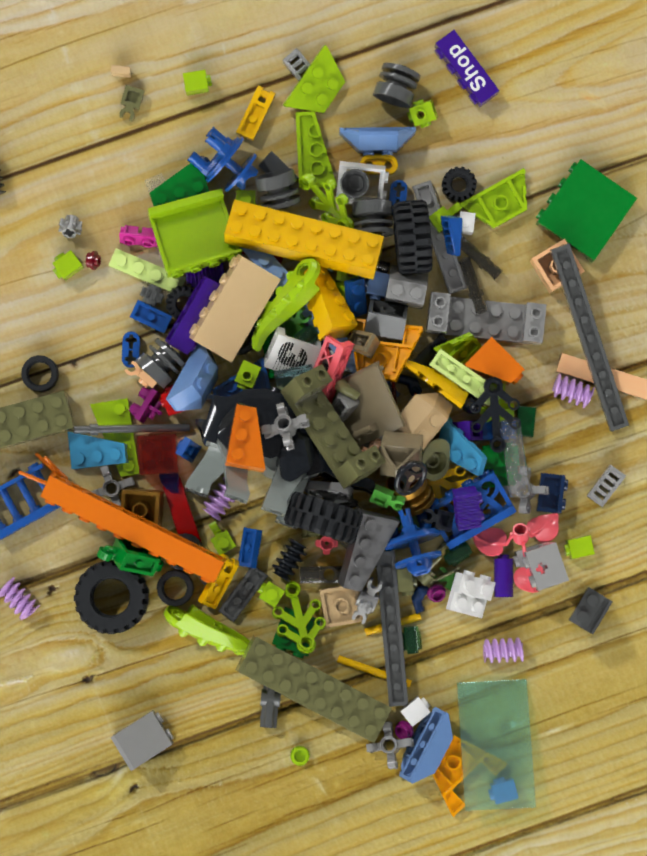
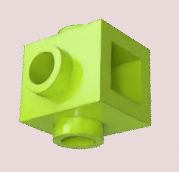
M423 99L412 102L413 106L409 108L410 112H407L410 123H414L415 127L419 125L421 128L431 125V121L438 118L432 99L425 102ZM419 111H422L424 116L420 115Z

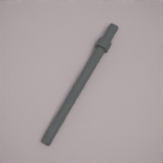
M89 424V426H74V434L89 433L90 435H98V433L190 431V424Z

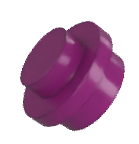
M441 584L433 585L428 589L427 597L433 602H440L445 598L446 590Z
M400 721L395 728V733L400 739L411 738L414 734L411 724L407 721Z

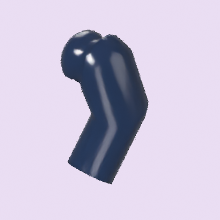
M404 374L400 375L398 383L407 385L412 396L422 393L418 379Z

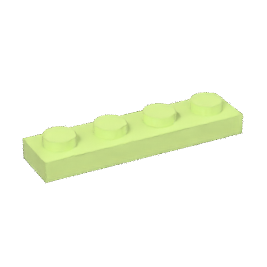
M117 248L108 265L169 292L177 286H183L186 281L184 276L168 278L165 268Z
M439 349L429 365L478 399L484 392L483 386L486 380ZM490 384V389H491V390L496 389L495 386H493L492 384ZM490 397L484 403L487 406H490Z

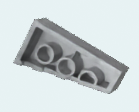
M358 508V511L362 512L363 518L356 541L353 544L348 543L338 583L343 588L361 592L400 521L394 516Z

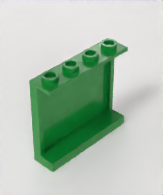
M580 159L578 164L574 162L568 170L571 173L567 179L563 177L557 187L560 190L557 194H551L547 200L549 205L546 210L543 208L536 216L538 219L536 225L540 224L561 240L565 239L567 243H570V246L585 255L586 259L592 263L635 203L637 197Z

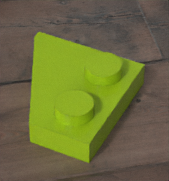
M468 332L436 346L434 350L437 353L441 349L464 365L482 345Z

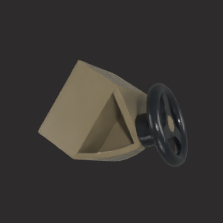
M384 431L380 453L386 462L380 466V476L395 477L394 488L396 492L400 495H410L423 485L427 476V468L422 462L423 435ZM415 480H418V482L414 486L409 488L411 483H413ZM400 481L404 482L402 489L400 487Z

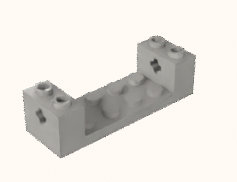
M431 292L426 333L461 336L470 332L477 339L489 340L493 337L496 341L531 345L543 343L547 304L527 302L523 305L450 297L451 294Z
M541 542L526 547L525 557L523 556L522 549L514 552L513 561L516 568H529L531 576H529L530 584L537 591L569 581L556 542ZM538 564L543 567L542 574L541 572L536 571V568H538Z

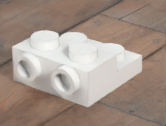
M464 570L463 573L456 572L446 609L482 618L487 600L491 601L496 582H492L491 577L481 574L479 578L474 577L475 573Z

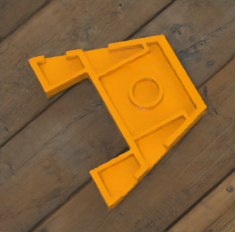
M355 318L359 324L355 330L365 331L366 320ZM406 324L402 344L380 341L372 359L354 351L356 371L379 361V365L384 366L382 372L386 381L396 382L424 328L422 326Z
M453 735V739L440 766L432 774L453 817L466 806L453 789L479 763L482 762L494 776L508 765L505 761L456 735Z

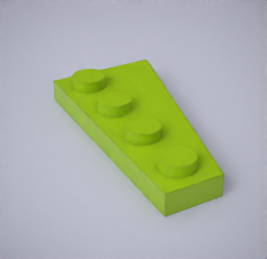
M315 111L296 112L299 178L305 173H311L315 176V184L319 188H323V183L328 179H332L337 187Z

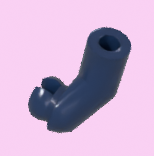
M418 586L414 591V595L411 596L416 614L425 611L422 600L427 595L428 586Z

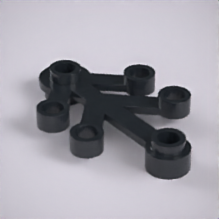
M490 377L484 382V392L476 401L470 403L469 409L474 414L479 413L481 406L489 397L490 406L478 420L471 423L470 427L473 432L479 433L482 431L483 425L491 417L493 438L490 440V448L494 452L500 453L506 448V442L501 438L499 415L509 423L512 429L520 428L521 421L499 405L498 396L507 402L511 410H517L520 402L503 390V383L499 378ZM492 383L496 384V389L494 390L490 389V384ZM512 401L517 402V405L515 407L510 406V403ZM474 404H478L479 406L478 410L476 411L472 410V406ZM513 420H518L517 426H512ZM476 423L480 424V428L478 430L473 429V426ZM495 441H500L499 447H494Z

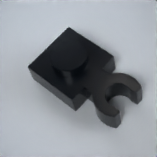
M431 509L422 510V512L428 514V518L421 519L420 522L431 524V528L451 532L455 513L441 509H434V511Z

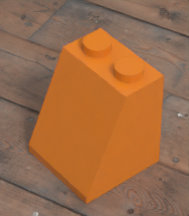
M493 337L464 364L482 377L499 378L507 386L511 383L515 385L524 376L522 372L525 370Z

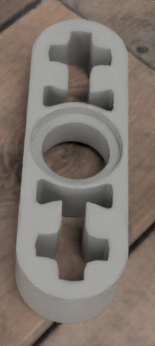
M310 480L304 491L308 495L317 498L349 500L354 489L351 486L343 489L340 482Z

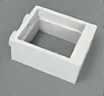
M340 161L336 197L343 193L340 188V179L347 169H359L361 171L380 173L377 198L364 196L358 198L348 197L349 202L347 204L370 199L386 200L387 191L383 190L384 183H388L389 172H385L386 166Z

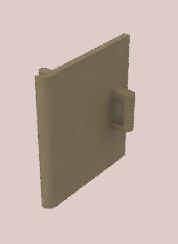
M379 361L342 378L353 389L360 392L358 397L360 404L343 422L359 447L382 437L384 431L393 432L406 426L382 370H384V366H380ZM336 391L335 396H334V398H333V401L335 400V398L337 397L338 393H340V392H337V391Z

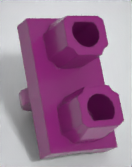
M142 387L138 396L145 401L142 406L134 402L130 406L129 411L135 416V419L144 424L147 417L153 420L156 413L162 416L163 412L159 411L161 402L158 399L161 394L153 388L150 390Z

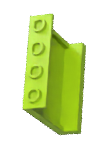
M222 188L148 208V217L168 278H179L184 275L183 273L187 272L196 273L208 266L214 268L226 261L230 263L231 259L238 254L242 256V250L239 249V246L224 242V232L229 215L224 202Z

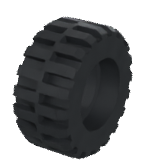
M422 199L398 201L393 204L394 240L398 272L402 275L429 273L432 270L433 258L427 202Z
M295 491L291 495L284 521L285 524L353 544L356 541L363 515L361 511Z
M113 560L102 561L90 566L80 576L79 582L75 586L74 601L76 603V612L79 613L80 619L89 628L99 633L116 634L125 632L138 624L147 611L149 589L145 578L138 573L119 570ZM106 579L120 580L129 590V604L120 614H104L95 605V589Z

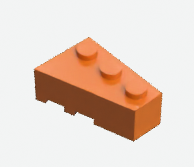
M237 404L225 466L264 473L265 463L257 409Z

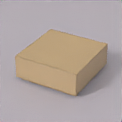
M111 65L112 76L131 78L132 71L129 66Z

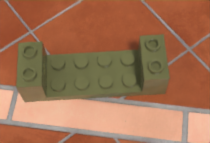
M321 364L293 378L280 392L296 416L306 414L310 427L304 429L343 489L371 475L386 461L376 445L364 452L361 451L322 391L332 381V378Z

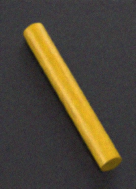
M420 613L402 617L401 626L422 620ZM382 624L365 628L366 636L382 632Z

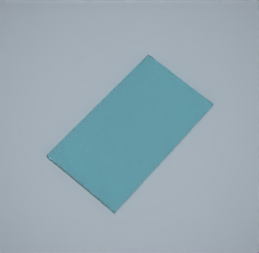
M527 679L457 683L465 811L536 807Z

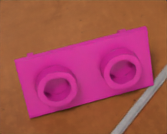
M121 226L119 232L120 243L128 246L140 245L146 248H158L152 228L142 227V233H138L139 227Z

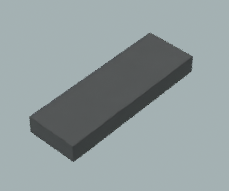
M257 567L250 568L219 609V612L234 622L268 575Z

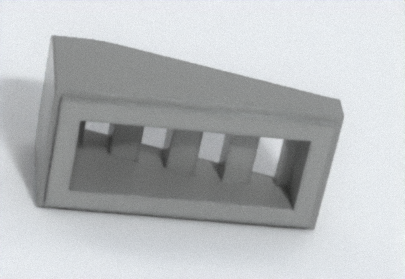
M297 48L282 60L286 68L298 81L301 79L300 74L310 65ZM297 57L298 60L291 65L290 62ZM301 63H303L304 66H302L298 71H296L295 68L299 66Z
M340 392L331 405L342 422H344L358 407L360 402L358 399L355 401Z
M609 465L587 497L603 507L626 475L612 465ZM611 472L613 475L618 477L617 481L610 477L608 474ZM606 478L614 485L612 487L604 482V479ZM602 485L607 490H609V492H604L599 488V486ZM597 491L604 496L603 500L596 496L594 492Z

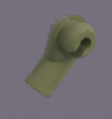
M340 379L336 382L335 389L337 392H341L355 401L358 399L360 392L353 389L346 380Z

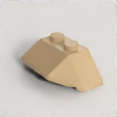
M439 392L416 394L400 412L406 426L393 432L423 435L424 450L448 420L453 404Z

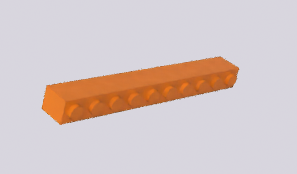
M55 473L49 476L40 496L45 499L46 503L53 506L56 504L62 507V511L68 514L74 513L79 516L80 520L87 523L92 522L102 531L108 530L113 532V536L118 539L124 540L125 538L131 541V545L141 549L143 547L149 550L148 553L154 557L161 556L165 558V561L170 565L176 566L177 564L183 567V571L193 575L195 573L201 576L200 579L204 582L215 583L226 563V558Z

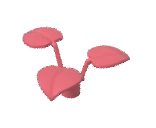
M558 513L544 514L531 519L527 525L518 523L514 525L513 532H510L508 539L506 533L499 528H488L472 538L478 550L487 556L502 554L503 546H508L513 538L516 544L522 545L523 556L525 557V544L528 542L529 537H535L539 542H549L556 538L559 531ZM538 564V568H536V571H539L542 574L543 567ZM518 568L513 576L515 585L527 592H538L530 584L529 576H531L529 568Z

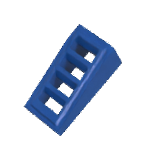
M441 216L447 254L460 256L462 218L457 216Z

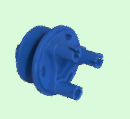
M213 126L207 133L206 137L208 138H206L205 142L217 151L216 155L211 161L207 162L196 152H193L187 161L205 175L206 182H210L226 166L234 175L224 190L228 192L234 185L241 190H245L246 181L258 175L259 170L252 165L257 154L253 153L241 166L238 165L231 157L242 144L244 137H236L234 140L229 137L226 138Z
M410 508L405 509L406 516L403 510H400L398 514L403 526L402 532L399 533L398 528H396L385 550L392 551L410 547L412 557L397 562L395 569L407 568L413 576L427 574L433 565L432 560L442 556L441 551H432L421 554L419 544L441 535V532L436 528H431V524L420 522L421 519L428 518L426 512L417 515L420 528H418L413 522Z

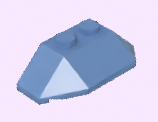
M416 127L339 128V135L357 153H363V156L374 155V153L393 156V153H397L416 133Z
M197 343L170 390L166 400L175 411L203 408L207 395L211 393L218 380V366L209 349Z
M434 707L432 712L421 720L412 737L414 739V747H407L403 754L399 776L412 784L436 772L453 739L449 714L437 707Z

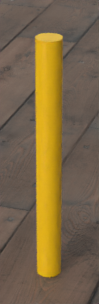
M341 655L338 656L337 663L386 679V671ZM406 679L407 687H410L412 680Z

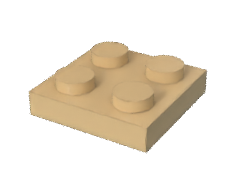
M342 586L319 590L326 628L362 622L363 617L361 615H357L355 620L352 619L354 611L357 610L355 603L359 596V591L346 589Z

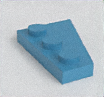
M449 417L442 426L438 438L447 440L450 444L449 460L477 476L483 475L487 461L486 455L463 435L464 432L457 428Z
M68 431L71 469L129 463L127 444L89 435L74 434V432Z

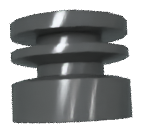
M383 63V72H380L379 77L386 82L379 81L376 83L373 96L397 107L410 108L414 94L408 89L417 88L418 84L416 82H419L421 75L400 64Z
M293 168L268 172L255 178L258 191H267V194L260 197V201H268L262 204L263 207L282 210L301 201L300 195H294L299 192V189L289 188V185L296 182Z
M370 199L357 201L352 204L353 218L361 219V221L354 223V228L384 237L394 235V229L389 228L393 225V221L384 219L393 215L392 202L390 200Z
M156 338L155 343L160 348L156 350L150 345L149 348L153 355L149 356L143 352L135 362L164 389L172 381L168 372L171 370L179 374L180 372L174 366L177 363L183 368L185 363L181 355L168 343Z

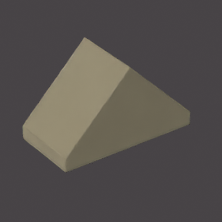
M355 329L348 339L355 344L353 351L372 359L380 344L375 334Z

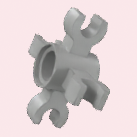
M284 402L276 404L279 416L275 419L274 424L261 426L262 435L264 434L265 439L280 434L283 437L284 447L286 446V450L295 449L292 437L298 428L310 427L309 419H307L306 414L291 419L288 416V409L285 407Z
M103 466L100 469L105 482L102 488L91 492L99 496L106 495L111 497L113 503L121 506L119 498L121 489L135 485L134 479L130 477L119 482L113 480L109 466ZM110 483H114L117 486V490L113 494L107 491V486Z
M520 467V481L515 486H503L507 495L515 494L520 498L519 513L530 514V499L535 494L548 495L549 487L534 486V484L530 483L531 468ZM527 485L528 493L523 495L522 488Z
M372 577L367 583V588L365 587L360 592L355 603L357 610L354 611L352 619L355 620L357 615H361L363 617L361 624L366 622L367 614L373 613L380 598L377 596V592L381 590L383 582L380 581L379 585L375 587L372 585Z
M387 721L383 725L385 737L381 739L380 743L366 744V749L369 753L378 751L387 753L388 769H398L396 753L399 752L400 748L414 747V739L405 738L398 740L394 738L393 724ZM393 740L394 748L388 751L386 744L388 741Z

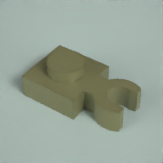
M126 85L121 100V105H124L125 108L120 111V118L123 119L125 113H130L129 120H134L135 114L133 110L140 109L145 93L144 90Z

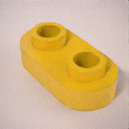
M366 155L360 161V163L364 164L372 163L373 165L382 166L390 163L392 167L385 169V172H389V175L394 174L398 168L397 159L391 155ZM363 171L366 175H380L379 172Z

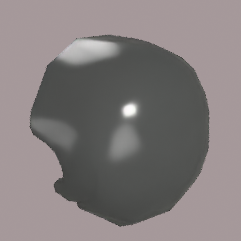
M350 169L340 179V188L350 198L361 197L369 189V178L365 172L359 169Z

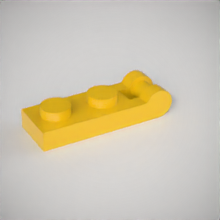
M258 85L236 134L254 141L276 93L265 91L263 87ZM260 97L265 98V99H266L265 103H262V102L258 101L259 98H260Z
M225 554L220 555L227 560L215 583H207L198 599V602L213 609L217 608L239 567L238 560L234 558L229 559V556Z

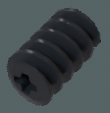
M292 538L288 539L291 546L284 545L287 552H280L283 559L276 558L279 565H272L275 570L273 573L288 582L291 581L288 575H295L292 568H299L296 561L303 562L300 555H307L304 550L306 547Z

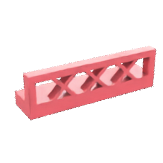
M328 335L325 337L314 368L321 365L323 360L327 359L329 365L327 372L332 381L322 391L329 402L332 403L336 393V382L342 378L355 344L349 340L341 343ZM330 343L337 347L333 355H330L328 348Z

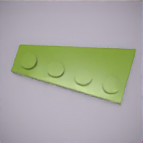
M128 398L90 404L98 425H132ZM102 433L104 439L127 444L129 463L116 464L120 476L140 474L134 433Z

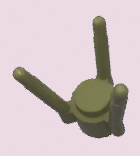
M444 541L436 551H441L446 542ZM439 556L434 561L432 560L433 565L429 573L416 577L424 586L427 584L432 586L437 581L461 570V567H456L434 578L436 574L432 568L442 559V556Z

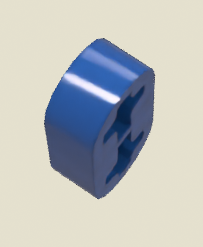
M396 180L391 184L389 200L392 202V206L396 203V200L406 201L407 185L402 180ZM397 184L404 188V191L400 192V197H396L397 191L393 190V187H397Z
M132 331L127 332L123 336L122 362L127 368H135L133 364L129 365V362L125 360L129 357L130 351H133L132 356L137 359L140 356V337ZM130 335L137 339V342H133V349H130V343L126 342Z

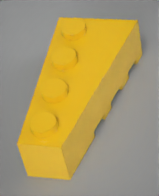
M320 267L319 276L315 281V285L320 290L307 304L308 310L313 313L314 319L312 321L314 327H318L319 341L325 340V337L328 335L335 339L345 338L359 324L348 307L345 298L337 288L335 281L329 274L328 269Z

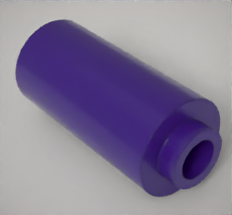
M498 555V558H494V582H496L494 597H513V558H509V555Z

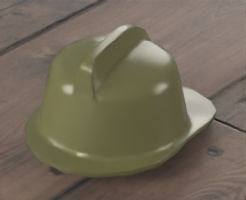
M435 439L423 451L422 462L427 468L426 478L431 481L443 478L449 469L450 444L447 440Z

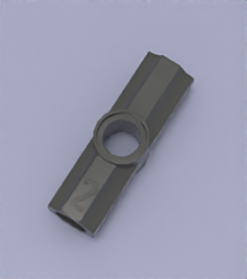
M263 686L261 692L260 706H262L260 727L277 728L281 694L266 686Z

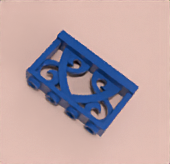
M485 469L483 475L473 480L468 479L461 484L462 488L475 486L482 495L483 503L480 509L483 510L489 504L486 509H490L491 512L490 514H484V520L481 521L482 527L458 531L454 514L452 524L453 535L448 537L445 531L440 530L441 536L449 550L517 512L493 469ZM490 481L495 485V490L491 496L487 495L489 493V486L486 490L481 488L484 482ZM452 489L445 492L444 497L440 499L434 498L435 500L429 508L434 511V509L447 507L448 512L454 513V504L450 503L453 501ZM499 491L507 503L504 506L494 499Z

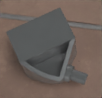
M370 299L365 332L375 334L379 341L397 343L402 341L408 306Z

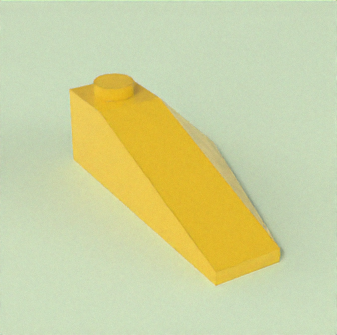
M410 360L406 362L405 368L434 391L442 394L453 406L462 408L469 392L435 369Z

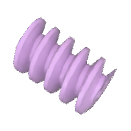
M559 373L552 391H554L555 398L561 394V400H564L567 396L568 403L575 399L576 406L583 402V408L585 409L592 398L595 387L590 391L589 384L583 388V382L580 381L576 385L575 379L568 383V376L561 380V374Z
M221 483L218 484L220 491L214 489L213 492L216 496L209 495L208 498L211 502L204 501L206 509L202 508L218 521L221 520L219 513L226 514L223 507L230 509L231 506L228 501L235 502L233 499L224 497L226 485Z
M13 577L0 589V597L6 596L4 602L8 603L11 601L9 608L16 607L14 613H21L19 619L23 620L32 615L40 605L34 607L36 600L29 601L28 599L31 594L29 593L24 596L23 593L26 589L19 590L18 587L21 583L13 584L15 579Z
M519 637L515 639L514 643L512 638H508L507 643L504 638H501L499 644L496 638L492 640L491 644L489 639H485L483 644L484 663L487 658H489L491 663H493L494 658H497L498 663H501L502 657L505 658L506 663H508L510 657H512L514 662H516L517 657H520L521 662H523V643H521Z

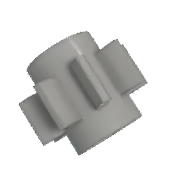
M67 215L65 219H60L59 232H62L66 238H75L76 234L81 235L83 222L79 221V218L75 215Z

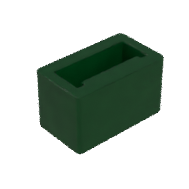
M519 406L516 417L520 419L521 426L516 429V436L529 438L534 436L536 407Z

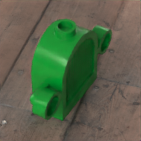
M115 538L112 546L100 547L96 554L98 558L104 561L113 560L119 570L154 576L155 571L160 572L164 565L160 556L154 557L148 553L149 550L143 547L139 549L132 546L131 541L125 538L124 540Z

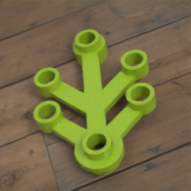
M305 173L299 178V184L304 190L311 189L317 195V197L314 196L308 201L309 206L314 210L326 211L321 215L322 221L354 229V223L348 217L345 206L349 202L348 197L341 193L334 199L333 190L336 188V184L332 179H328L323 183V188L326 191L325 195L315 184L316 178L313 174Z
M291 581L286 584L285 595L291 600L295 617L285 612L280 606L273 608L272 616L275 619H282L297 628L299 635L290 631L285 624H280L277 627L276 633L279 637H287L294 641L301 653L309 654L314 651L316 647L314 639L318 632L324 629L326 620L323 617H317L314 621V627L307 634L306 626L315 612L320 610L321 602L318 599L311 600L309 608L303 616L298 599L301 590L300 585L297 582ZM293 589L295 593L291 594L289 593V590ZM316 603L319 607L314 608L312 604ZM275 611H280L281 615H276ZM321 621L323 625L319 626L316 622ZM283 628L286 630V632L281 633L279 629ZM306 642L309 644V647L306 648L302 644Z

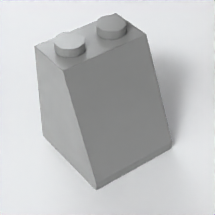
M391 265L384 301L422 309L429 273L402 275L398 272L396 265Z
M152 710L111 737L131 771L174 743L172 741L174 736L169 728H164L162 724L164 720L159 712L155 713Z

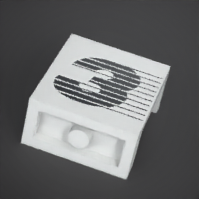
M277 327L264 357V367L297 377L314 368L322 348L321 340L317 339L315 345L287 336L285 335V328Z

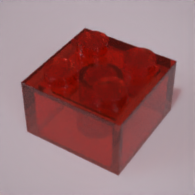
M177 434L137 436L139 475L179 473L178 454L175 453L177 451Z

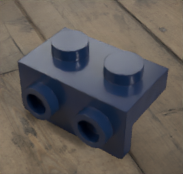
M540 473L539 486L549 487V494H538L536 511L561 514V511L565 510L566 499L563 498L564 491H567L568 480L565 479V475Z

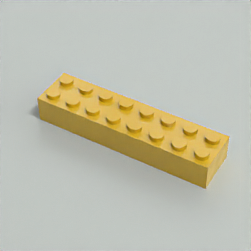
M234 199L224 232V242L300 262L306 258H313L319 262L320 267L374 280L384 236Z

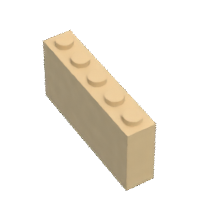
M239 254L231 259L228 272L221 276L219 287L211 293L209 304L201 310L199 321L197 324L194 323L189 331V338L231 363L281 280Z

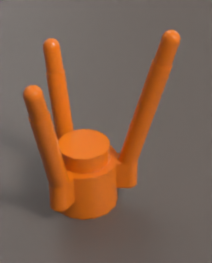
M35 453V456L52 471L50 475L55 473L68 480V477L47 456L43 458L39 453ZM23 471L18 472V474L43 485L47 483V481Z

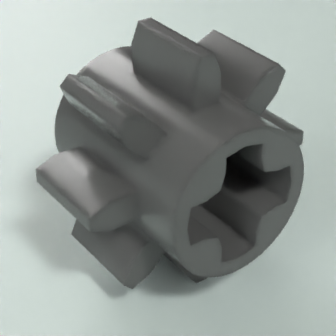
M149 284L147 288L143 286L140 292V296L143 297L142 302L153 307L156 306V303L161 304L164 295L161 294L162 289L152 284Z

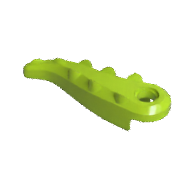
M306 258L297 264L294 271L287 272L286 279L288 281L283 287H277L276 297L272 302H267L264 307V313L257 321V326L252 335V348L255 351L259 352L267 337L305 306L320 290L315 285V281L320 273L318 261L313 258Z
M193 604L187 611L174 606H167L164 610L166 621L179 629V635L181 637L190 635L196 638L200 646L210 644L216 646L219 652H224L227 649L233 651L236 655H243L250 642L248 638L215 620Z

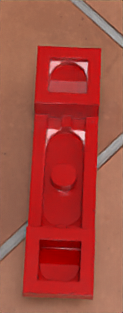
M178 477L163 482V489L178 534H192L201 541L181 478Z

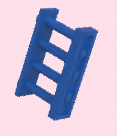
M36 462L29 466V471L25 473L45 480L40 470L46 467L44 464L41 463L39 465ZM20 475L1 485L0 495L13 517V523L6 526L0 519V540L55 511L60 506L56 504L53 506L48 503L43 507L37 506L24 482L25 476ZM38 482L39 486L43 491L45 485ZM15 484L19 487L30 508V514L25 517L20 515L6 490Z

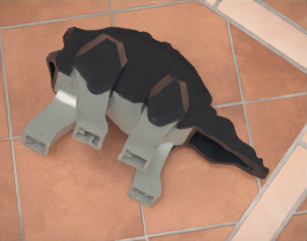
M275 387L270 389H245L228 397L208 394L206 401L211 406L207 420L196 419L195 425L201 434L204 446L208 447V450L188 478L184 490L206 498L211 485L224 473L226 485L224 497L247 504L250 496L247 483L248 470L225 466L236 405L255 407L257 409L265 471L262 474L272 479L261 510L276 514V523L297 529L298 527L285 524L284 521L291 495L295 491L303 493L306 484L315 477H323L330 482L339 481L304 428L296 430L295 435L292 437L295 449L288 451L286 446L284 447L283 437L280 434L265 439L264 434L262 435L261 426L274 424L275 419L279 416L276 404L284 402L285 407L288 409V416L291 419L297 417L281 394V390ZM364 478L351 485L354 490L364 491L370 495L376 486L375 482L370 478Z

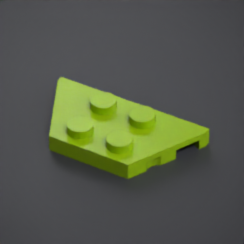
M323 45L282 106L315 111L317 113H324L344 85L345 80L326 45Z
M525 169L517 171L463 201L460 205L467 212L476 213V218L495 229L527 211Z

